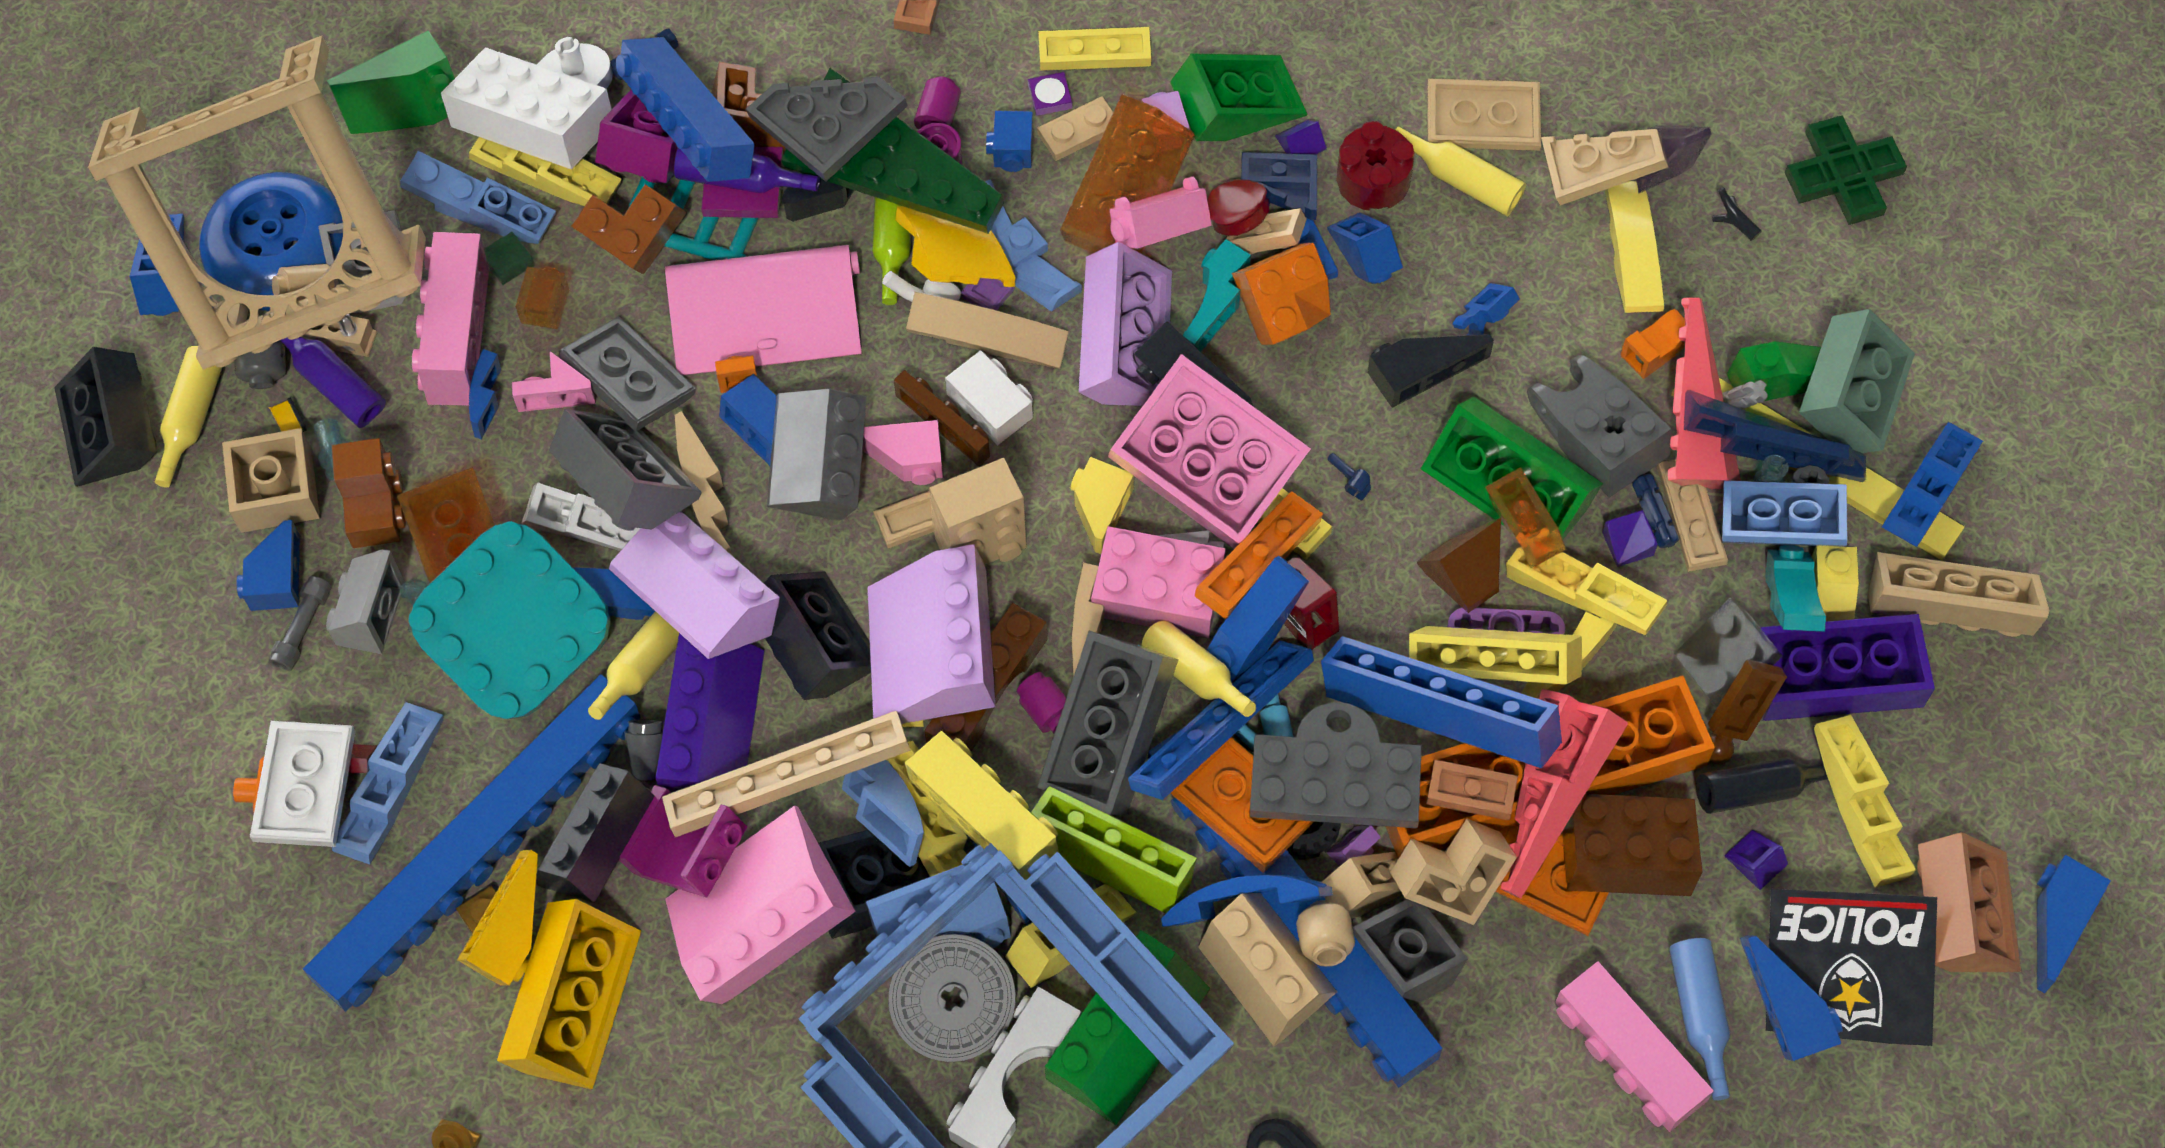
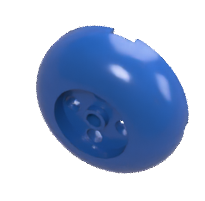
M264 173L240 181L216 200L203 222L199 240V251L204 271L216 281L234 290L254 295H274L272 291V278L277 276L279 268L326 264L318 226L330 223H343L335 196L321 183L295 173ZM293 214H296L294 218L288 219ZM253 220H258V222H256L253 225H247L249 222ZM343 233L330 234L335 258L341 247ZM252 247H260L262 252L260 255L255 256L248 254V250ZM263 307L259 310L270 311L271 307Z

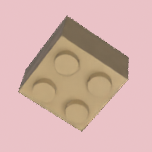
M301 428L222 442L229 512L241 533L276 527L285 520H292L293 523L320 519L312 449Z

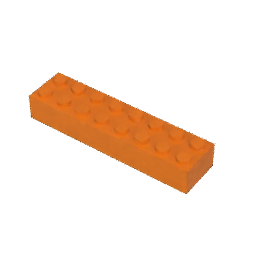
M1683 675L1590 704L1609 709L1628 722V725L1585 794L1616 795L1707 766L1715 746ZM1466 743L1422 756L1418 828L1385 826L1398 859L1411 839L1439 850L1448 848L1466 819L1497 831L1509 826L1511 828L1520 825L1515 820L1526 763ZM1435 760L1518 776L1510 820L1426 804Z

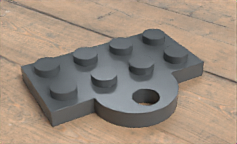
M1334 702L1318 706L1303 718L1298 727L1297 737L1255 734L1250 817L1418 828L1421 745L1380 743L1379 732L1372 718L1366 712L1351 704ZM1341 717L1349 722L1350 727L1344 732H1335L1328 727L1327 723L1332 718Z

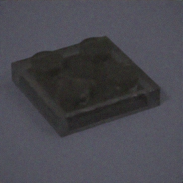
M1731 597L1674 653L1716 708L1721 703L1747 659L1774 665L1782 657V654L1740 602Z

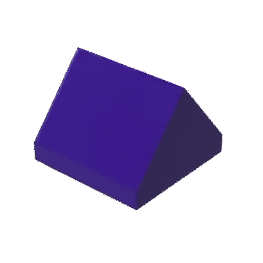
M1306 120L1275 135L1286 154L1316 155L1327 148L1319 121Z

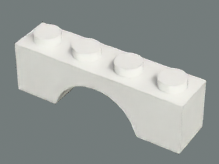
M1037 987L1032 997L1025 995L1014 1013V1018L1017 1019L1009 1033L1004 1030L997 1038L991 1051L995 1056L987 1068L981 1066L972 1078L969 1088L973 1091L965 1104L958 1102L950 1113L946 1123L950 1126L948 1129L950 1140L963 1148H1005L1016 1131L1015 1118L1007 1109L1003 1099L1004 1088L1009 1076L1018 1066L1030 1059L1051 1057L1078 1020L1082 1011L1040 987Z

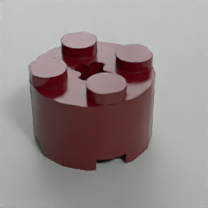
M1371 121L1364 123L1361 128H1357L1346 136L1339 148L1336 181L1340 194L1351 205L1363 210L1370 211V209L1394 207L1404 199L1410 188L1414 163L1413 145L1399 131L1383 126L1380 122Z

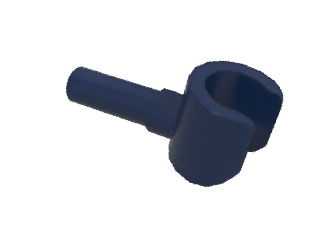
M1335 453L1330 454L1328 461L1349 479L1344 487L1345 491L1352 496L1358 491L1355 497L1362 501L1371 490L1369 474L1362 469L1355 471Z

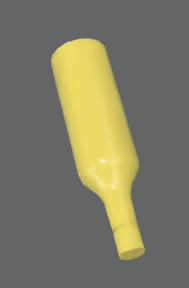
M1399 126L1395 129L1413 145L1414 153L1426 162L1430 173L1434 177L1508 217L1523 196L1526 188L1525 182L1451 142H1427Z
M191 346L186 350L160 426V433L164 441V453L154 482L161 487H170L181 454L197 442L222 367H216L215 365L203 370L196 358L198 346Z
M656 611L608 666L606 674L607 686L588 708V713L592 718L596 720L602 719L620 697L640 692L677 648L679 632Z
M1164 620L1159 621L1146 631L1142 640V647L1179 659L1173 676L1199 697L1207 700L1222 699L1245 717H1249L1255 712L1256 704L1232 685L1230 671L1226 665L1172 623Z

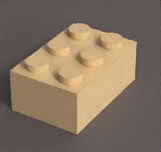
M1005 458L929 487L934 535L940 550L975 544L985 566V564L998 559L1002 562L1010 561L1018 557L1022 549L1026 548L1024 497Z

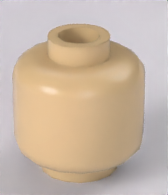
M1320 900L1312 903L1298 916L1296 926L1300 948L1303 956L1320 966H1334L1343 962L1346 956L1353 951L1355 938L1351 917L1348 910L1343 906L1327 900Z

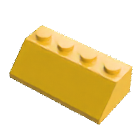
M578 899L548 902L497 1061L528 1075L593 1089L641 930Z

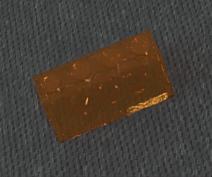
M1122 94L1060 228L1064 241L1091 253L1116 243L1111 233L1112 221L1109 210L1115 208V200L1126 197L1129 203L1170 191L1195 134L1157 107ZM1144 246V247H1141V248H1138V249H1137V248H1131V249H1133V250L1139 252L1140 254H1142V252H1143L1145 246Z

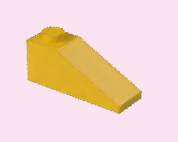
M532 850L519 852L457 961L499 985L510 986L512 981L518 982L525 973L529 962L526 957L531 950L538 859V854Z

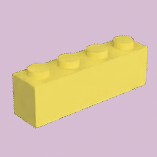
M1425 626L1409 633V658L1472 678L1568 684L1582 676V636Z
M940 731L905 762L910 782L977 845H981L985 849L992 843L998 851L1001 850L1012 862L1015 870L1027 880L1031 876L1027 870L1035 861L1044 854L1051 858L1056 852L1059 853L1056 829L1044 817L1039 819L1034 817L1028 811L1029 806L1019 793L1014 790L1010 793L1007 792L999 784L1001 781L997 774L988 765L983 764L980 767L971 758V751L960 739L955 738L952 741L943 731Z

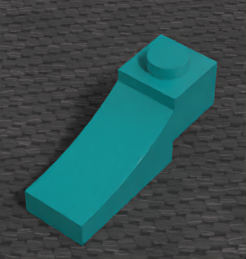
M1227 239L1217 250L1212 248L1202 261V283L1207 285V290L1197 315L1183 334L1200 352L1239 308L1240 289L1237 288L1232 273L1250 266L1251 255Z
M1794 545L1780 546L1779 550H1768L1765 578L1771 590L1770 608L1783 630L1825 632L1826 614L1823 611L1818 596L1814 573L1815 562L1808 552H1804V548Z

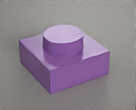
M1372 825L1355 826L1327 854L1338 865H1342L1351 857L1372 855L1374 850L1371 846L1381 837Z

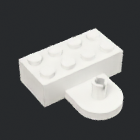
M572 37L560 39L555 44V50L548 53L537 65L485 47L441 92V96L451 127L572 170L598 142L600 122L612 110L607 88L612 81L613 72L609 57L604 50L591 44L579 43L577 39L573 40Z

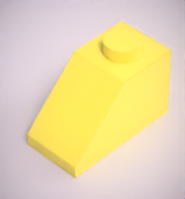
M1090 457L1085 469L1078 468L1071 483V490L1074 491L1075 507L1093 549L1096 553L1101 554L1107 527H1116L1134 490V476L1126 470Z
M1816 546L1811 557L1815 562V581L1820 603L1826 614V622L1854 619L1859 586L1857 547Z

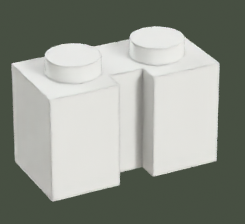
M980 350L945 377L946 392L966 414H969L977 422V425L998 446L1033 418V398L1023 385H1015L1007 377L1005 368L997 359L993 358L990 360Z

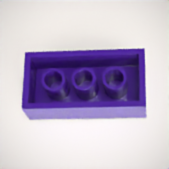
M1919 614L1827 621L1825 623V632L1783 630L1781 625L1758 627L1749 645L1751 660L1781 667L1787 676L1763 715V721L1924 708L1935 690Z

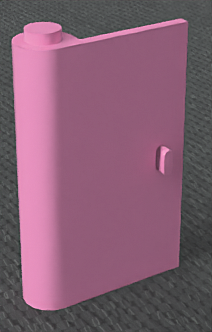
M849 245L665 266L676 370L682 376L716 372L715 361L726 360L732 356H754L755 366L758 367L862 354L852 276L860 274L857 251L849 252Z

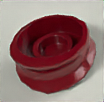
M1233 180L1213 189L1207 201L1214 230L1222 235L1238 236L1258 227L1269 213L1270 202L1266 199V188L1262 184L1250 180Z

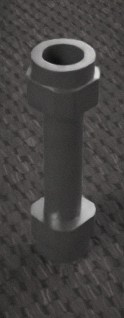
M310 576L307 582L304 583L300 591L303 600L283 641H276L271 650V656L268 660L271 665L291 671L293 665H296L301 655L297 648L318 604L324 606L329 597L328 593L331 585L327 581L319 577Z

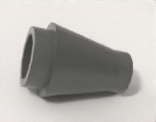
M653 719L630 720L629 729L625 730L624 733L632 775L638 780H655L663 735L662 721Z

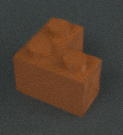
M719 61L711 92L713 96L753 141L754 147H782L784 154L785 147L754 122L746 111V108L762 95L755 93L756 68Z
M645 184L624 215L592 195L571 227L632 269L644 274L687 212Z
M380 438L332 445L334 481L343 497L345 533L352 548L400 542L399 529L406 528V516L403 505H397V493H403V481L400 470H395L392 452L385 451Z

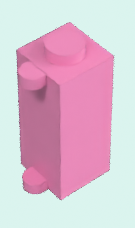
M1194 177L1185 178L1182 188L1129 203L1126 197L1118 198L1115 200V208L1109 209L1112 221L1111 233L1115 243L1119 241L1129 248L1138 249L1212 226L1205 188L1198 187V182Z

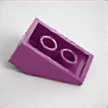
M631 89L600 122L595 162L606 165L609 169L616 172H629L642 176L649 182L667 183L674 175L675 157L678 147Z

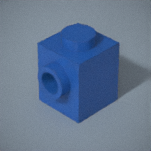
M995 111L994 132H987L986 154H993L994 167H1001L1008 172H1018L1023 168H1031L1033 112Z

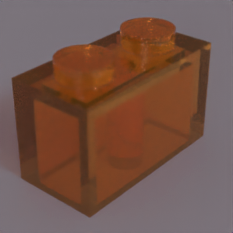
M1521 468L1486 486L1495 511L1501 517V521L1530 569L1566 550L1558 527Z

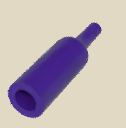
M677 149L674 174L675 178L679 180L755 193H765L781 186L818 191L820 183L819 176L784 170L770 157L754 153L750 178L707 182L681 149Z
M287 337L280 340L290 350L293 366L296 371L358 428L368 425L383 411L386 400L326 344L319 340L303 337L292 340Z

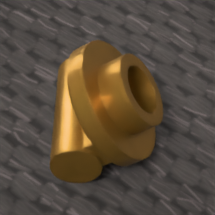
M445 1119L439 1122L432 1133V1145L434 1148H477L482 1139L481 1134L471 1131L457 1122Z

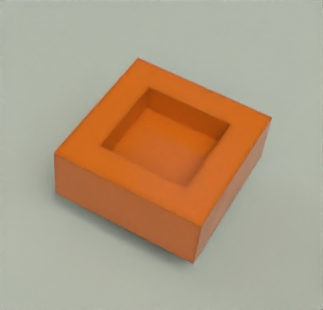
M732 356L726 360L715 361L721 393L729 391L753 374L757 377L754 356Z

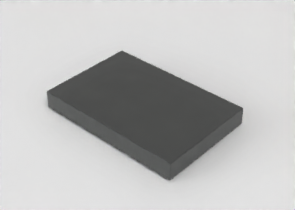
M619 316L560 349L559 358L589 379L592 384V390L635 431L672 411L695 395L696 388Z

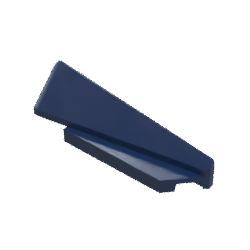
M1687 390L1685 393L1684 430L1721 438L1720 452L1798 469L1809 465L1817 466L1823 469L1826 475L1859 482L1866 480V456L1861 452L1853 450L1849 445L1822 439L1691 390Z

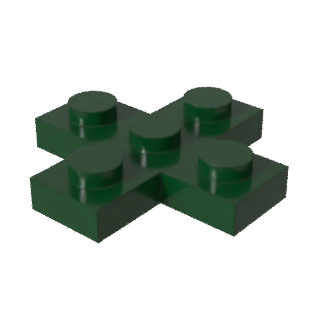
M1843 115L1808 124L1805 134L1816 157L1789 164L1785 170V175L1798 203L1834 194L1848 225L1884 216L1887 206L1876 182L1904 175L1907 168L1893 136L1857 146Z

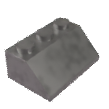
M833 389L779 393L776 396L767 507L834 520H843L857 509L866 396Z

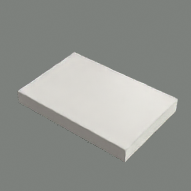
M271 721L250 838L253 842L336 847L355 737L353 726Z

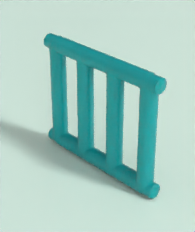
M641 177L628 208L645 184L653 189L655 183ZM680 180L671 198V202L684 209L695 182ZM703 217L693 239L672 233L664 247L710 260L746 257L744 251L759 218L742 217L729 249L708 243L719 217Z

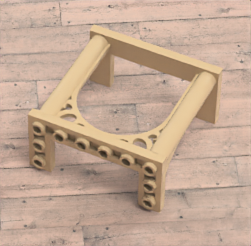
M323 36L286 49L279 79L145 132L147 119L140 107L103 121L88 168L95 181L105 178L199 343L196 358L203 370L215 365L216 367L227 366L240 355L248 352L255 354L263 352L270 348L274 342L287 337L290 340L297 339L306 334L310 328L323 323L326 326L333 325L341 321L346 314L359 309L362 312L372 310L385 299L393 296L399 298L408 296L421 286L426 237L420 225L399 231L390 221L322 93L329 47ZM288 107L339 205L343 221V239L340 250L331 266L322 276L308 286L280 295L248 294L234 290L216 281L196 263L140 164ZM355 239H360L361 249H352L351 242ZM348 260H359L366 263L372 272L363 277H355L344 269L343 264ZM335 279H341L345 283L338 284L335 288L329 286V283ZM211 295H221L224 297V300L217 303ZM299 296H304V297H306V299H304V300H301V301H298V300H297V298H298ZM271 307L274 310L273 312L268 311L259 317L258 310L260 308ZM250 310V317L247 320L248 311Z

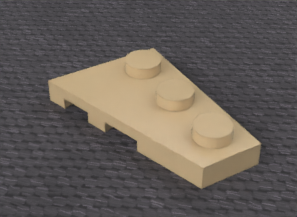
M1657 129L1612 132L1609 136L1591 138L1588 134L1574 135L1573 139L1556 140L1554 136L1541 137L1555 196L1560 206L1669 167L1661 136Z

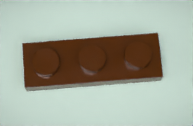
M903 370L894 379L895 396L924 421L938 420L939 433L977 466L980 467L990 457L989 437L985 431L978 425H970L962 419L959 410L948 400L942 402L933 394L932 388L921 377L914 378L906 370Z

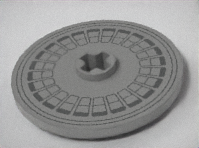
M941 934L934 936L912 959L907 961L892 975L888 990L889 1012L899 1035L916 1052L938 1061H964L986 1052L994 1046L1002 1031L1007 1030L1015 1008V985L1005 961L988 944L964 934ZM954 987H958V994L963 999L961 1004L953 1003L950 1008H945L946 1001L941 996V993L944 990L951 992Z

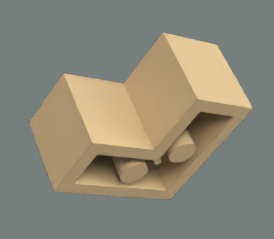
M1466 819L1446 852L1411 839L1390 873L1406 899L1474 925L1517 856L1501 832Z

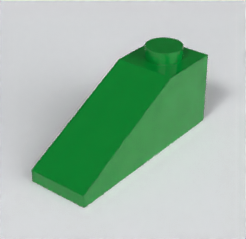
M1774 341L1740 348L1727 372V376L1733 388L1745 385L1750 381L1753 383L1760 380L1765 382L1766 387L1764 391L1768 394L1765 401L1806 393L1821 347Z

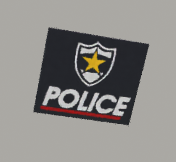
M1771 889L1769 949L1827 1003L1828 1008L1833 1007L1836 1010L1843 1029L1842 1032L1838 1033L1840 1039L1932 1046L1937 897ZM1766 1011V1031L1774 1032Z

